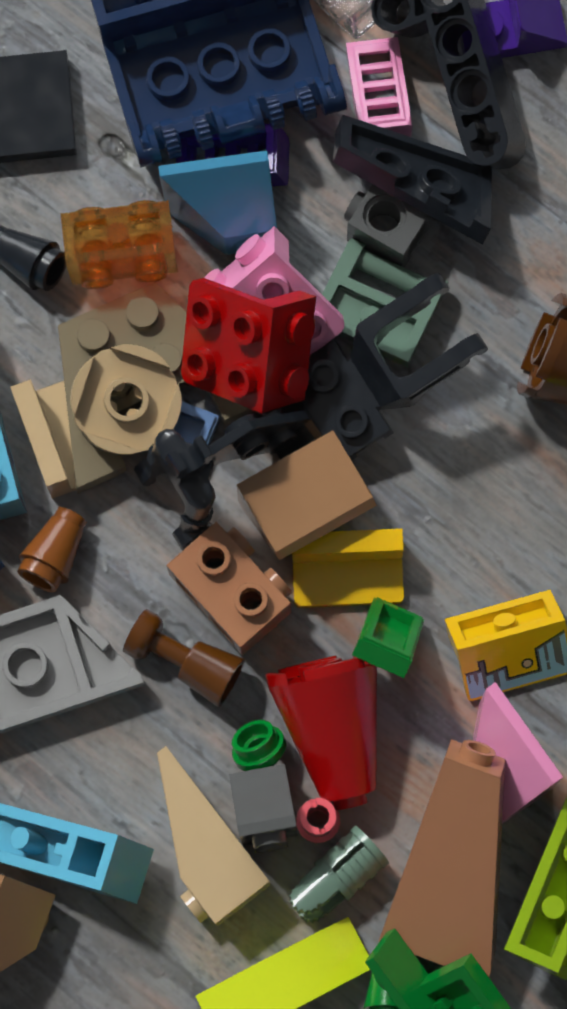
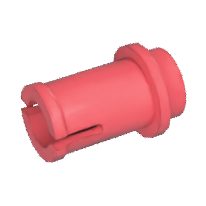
M320 797L311 799L299 808L296 816V826L300 835L307 841L325 843L338 832L340 814L328 800ZM314 811H322L328 816L329 820L324 825V828L319 829V827L309 824L308 816Z

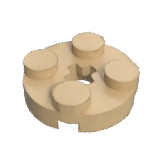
M122 344L100 351L84 363L74 379L70 395V405L75 426L91 444L108 453L132 455L149 450V447L154 444L158 433L165 429H174L178 421L182 405V395L175 375L160 355L142 346ZM125 384L133 386L135 388L134 397L141 400L139 410L129 409L126 416L118 414L116 412L117 404L110 401L112 391L121 392Z

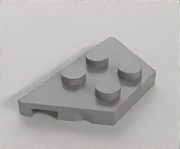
M62 595L0 615V734L145 686L141 674Z

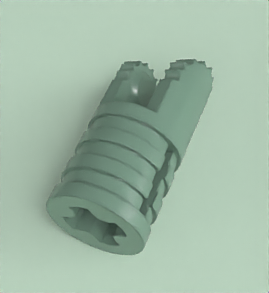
M355 825L345 837L343 836L337 841L338 843L334 847L326 851L322 858L315 861V867L300 880V884L295 885V888L291 889L292 893L289 895L291 900L289 902L293 905L292 907L297 911L300 918L304 919L306 923L309 921L312 924L314 921L319 922L321 918H324L325 914H329L344 899L349 901L355 892L361 890L367 881L372 880L380 869H384L389 864L385 855L358 826Z

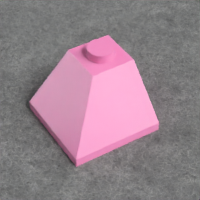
M495 682L486 688L479 703L473 740L488 745L495 750L496 756L505 759L503 824L552 790L563 776Z

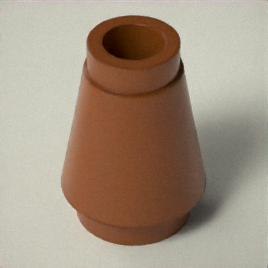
M58 507L54 516L48 520L19 555V560L22 563L17 573L25 581L47 592H56L60 583L65 584L68 582L83 535V529L87 524L86 520L70 509Z

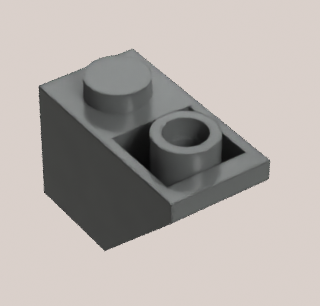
M285 764L229 774L237 828L242 845L253 844L255 853L287 848V838L298 836Z

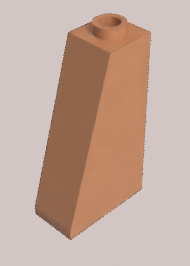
M451 739L388 912L379 942L386 932L395 928L414 955L446 966L472 953L489 977L495 956L497 939L505 759L496 756L495 750L488 745L474 740H464L463 743Z

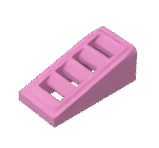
M398 37L346 43L355 119L411 137L412 121ZM389 53L390 61L360 65L359 56ZM391 72L392 79L367 82L362 80V75ZM394 90V96L365 99V93ZM396 107L397 114L368 117V110Z

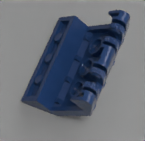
M91 0L105 55L140 168L163 162L160 153L161 149L166 148L170 160L181 157L182 144L180 139L195 135L197 143L200 144L202 150L214 147L212 139L214 134L218 135L223 145L266 133L264 120L267 119L273 130L285 127L284 120L286 118L284 110L298 106L300 114H302L305 121L317 118L316 105L320 106L325 116L347 110L346 98L335 64H329L309 0Z

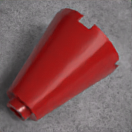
M331 656L278 669V673L265 674L267 687L320 798L333 801L335 810L353 808L368 803L366 794L376 790L377 666L354 656L352 659L342 661V658H337V656Z

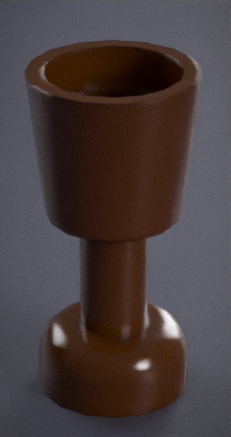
M148 609L144 610L136 620L125 641L123 653L141 660L152 652L181 668L178 675L179 680L219 708L233 689L243 669L245 659L201 641L195 643L191 649L163 634L164 624L160 616Z

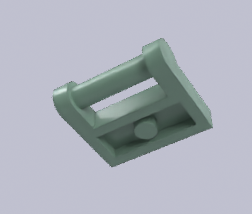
M353 238L347 243L322 293L344 317V329L337 336L352 343L358 323L395 300V298L351 279L356 269L405 292L426 279V277L365 250L366 244ZM444 294L434 296L431 299L430 305L392 329L377 346L381 355L408 368Z

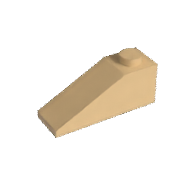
M165 746L157 752L179 874L181 880L188 888L180 897L200 923L210 917L218 927L271 884L170 750Z

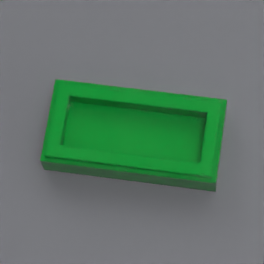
M374 597L366 614L352 656L405 678L412 663L422 630L423 617L381 598Z

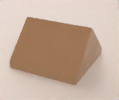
M334 431L325 434L236 484L238 501L242 509L279 560L377 506L369 489Z

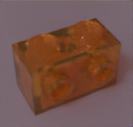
M143 200L126 206L110 208L86 207L75 212L60 213L66 267L72 285L82 284V287L87 289H100L111 286L114 280L135 277V280L138 282H156L165 279L167 273L178 272L169 200L159 202Z

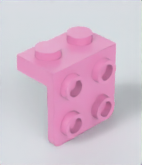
M275 226L262 237L256 234L246 240L236 252V259L223 271L214 269L204 277L263 300L299 290L317 296L314 314L315 330L311 340L310 355L329 343L344 329L343 315L289 263V240Z

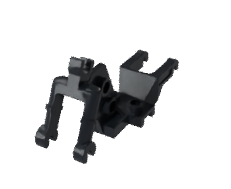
M440 273L427 277L358 323L350 360L347 359L335 340H332L311 354L308 366L309 382L305 392V400L278 408L261 418H255L253 414L245 415L226 427L224 430L225 435L209 446L202 436L195 438L193 444L187 443L182 435L174 429H165L158 433L154 444L149 447L147 457L135 466L134 471L143 486H150L156 482L158 475L162 473L167 474L183 500L185 511L180 516L181 522L179 527L172 533L181 550H184L211 526L210 521L214 512L212 506L216 495L210 480L215 465L235 459L245 460L265 453H277L281 460L331 431L335 432L352 461L358 457L356 454L382 437L385 439L394 433L380 410L414 406L427 391L468 365L470 358L475 355H482L488 350L480 334L476 333L463 339L411 375L404 377L396 376L381 355L377 346L392 329L430 305L431 299L438 294L443 295L449 291L450 288Z

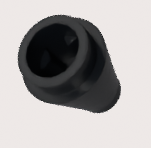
M0 225V264L32 290L41 288L45 291H50L61 280L68 262V256L60 250L59 244L55 241Z

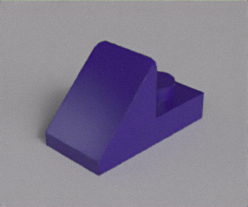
M500 0L486 3L501 58L567 48V34L560 0ZM470 30L465 31L460 36L463 54L471 47L472 34Z

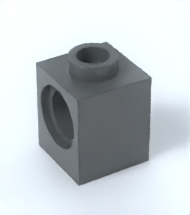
M373 184L366 194L361 191L355 194L344 214V219L348 221L347 241L351 238L366 244L365 250L402 267L406 266L429 229L430 222L429 215ZM388 215L394 218L398 225L393 230L384 232L375 229L370 224V221L376 216Z

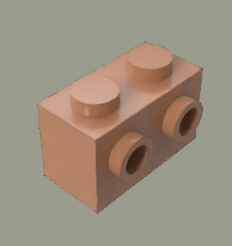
M216 521L172 559L166 567L169 576L243 656L291 613V603L286 597L292 591L272 568L263 573L249 558L255 553V550L237 529L233 527L226 532ZM213 562L223 563L216 569L208 568V565ZM249 602H257L260 604V606L254 610H247L244 608V606Z

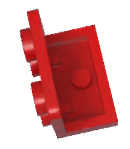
M206 278L193 280L189 285L181 367L183 380L190 385L259 413H265L305 400V392L309 382L308 366L311 340L315 330L314 314L317 296L299 290L263 300Z

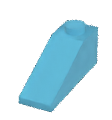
M0 803L1 864L137 904L154 849L117 834Z

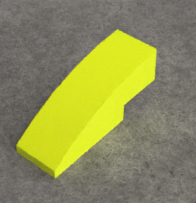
M346 917L199 993L195 997L201 1009H299L368 972L370 969L365 961L369 955L349 917Z

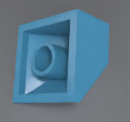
M267 150L158 166L166 213L225 255L236 254L241 245L253 235L258 234L262 237L273 226L277 228Z

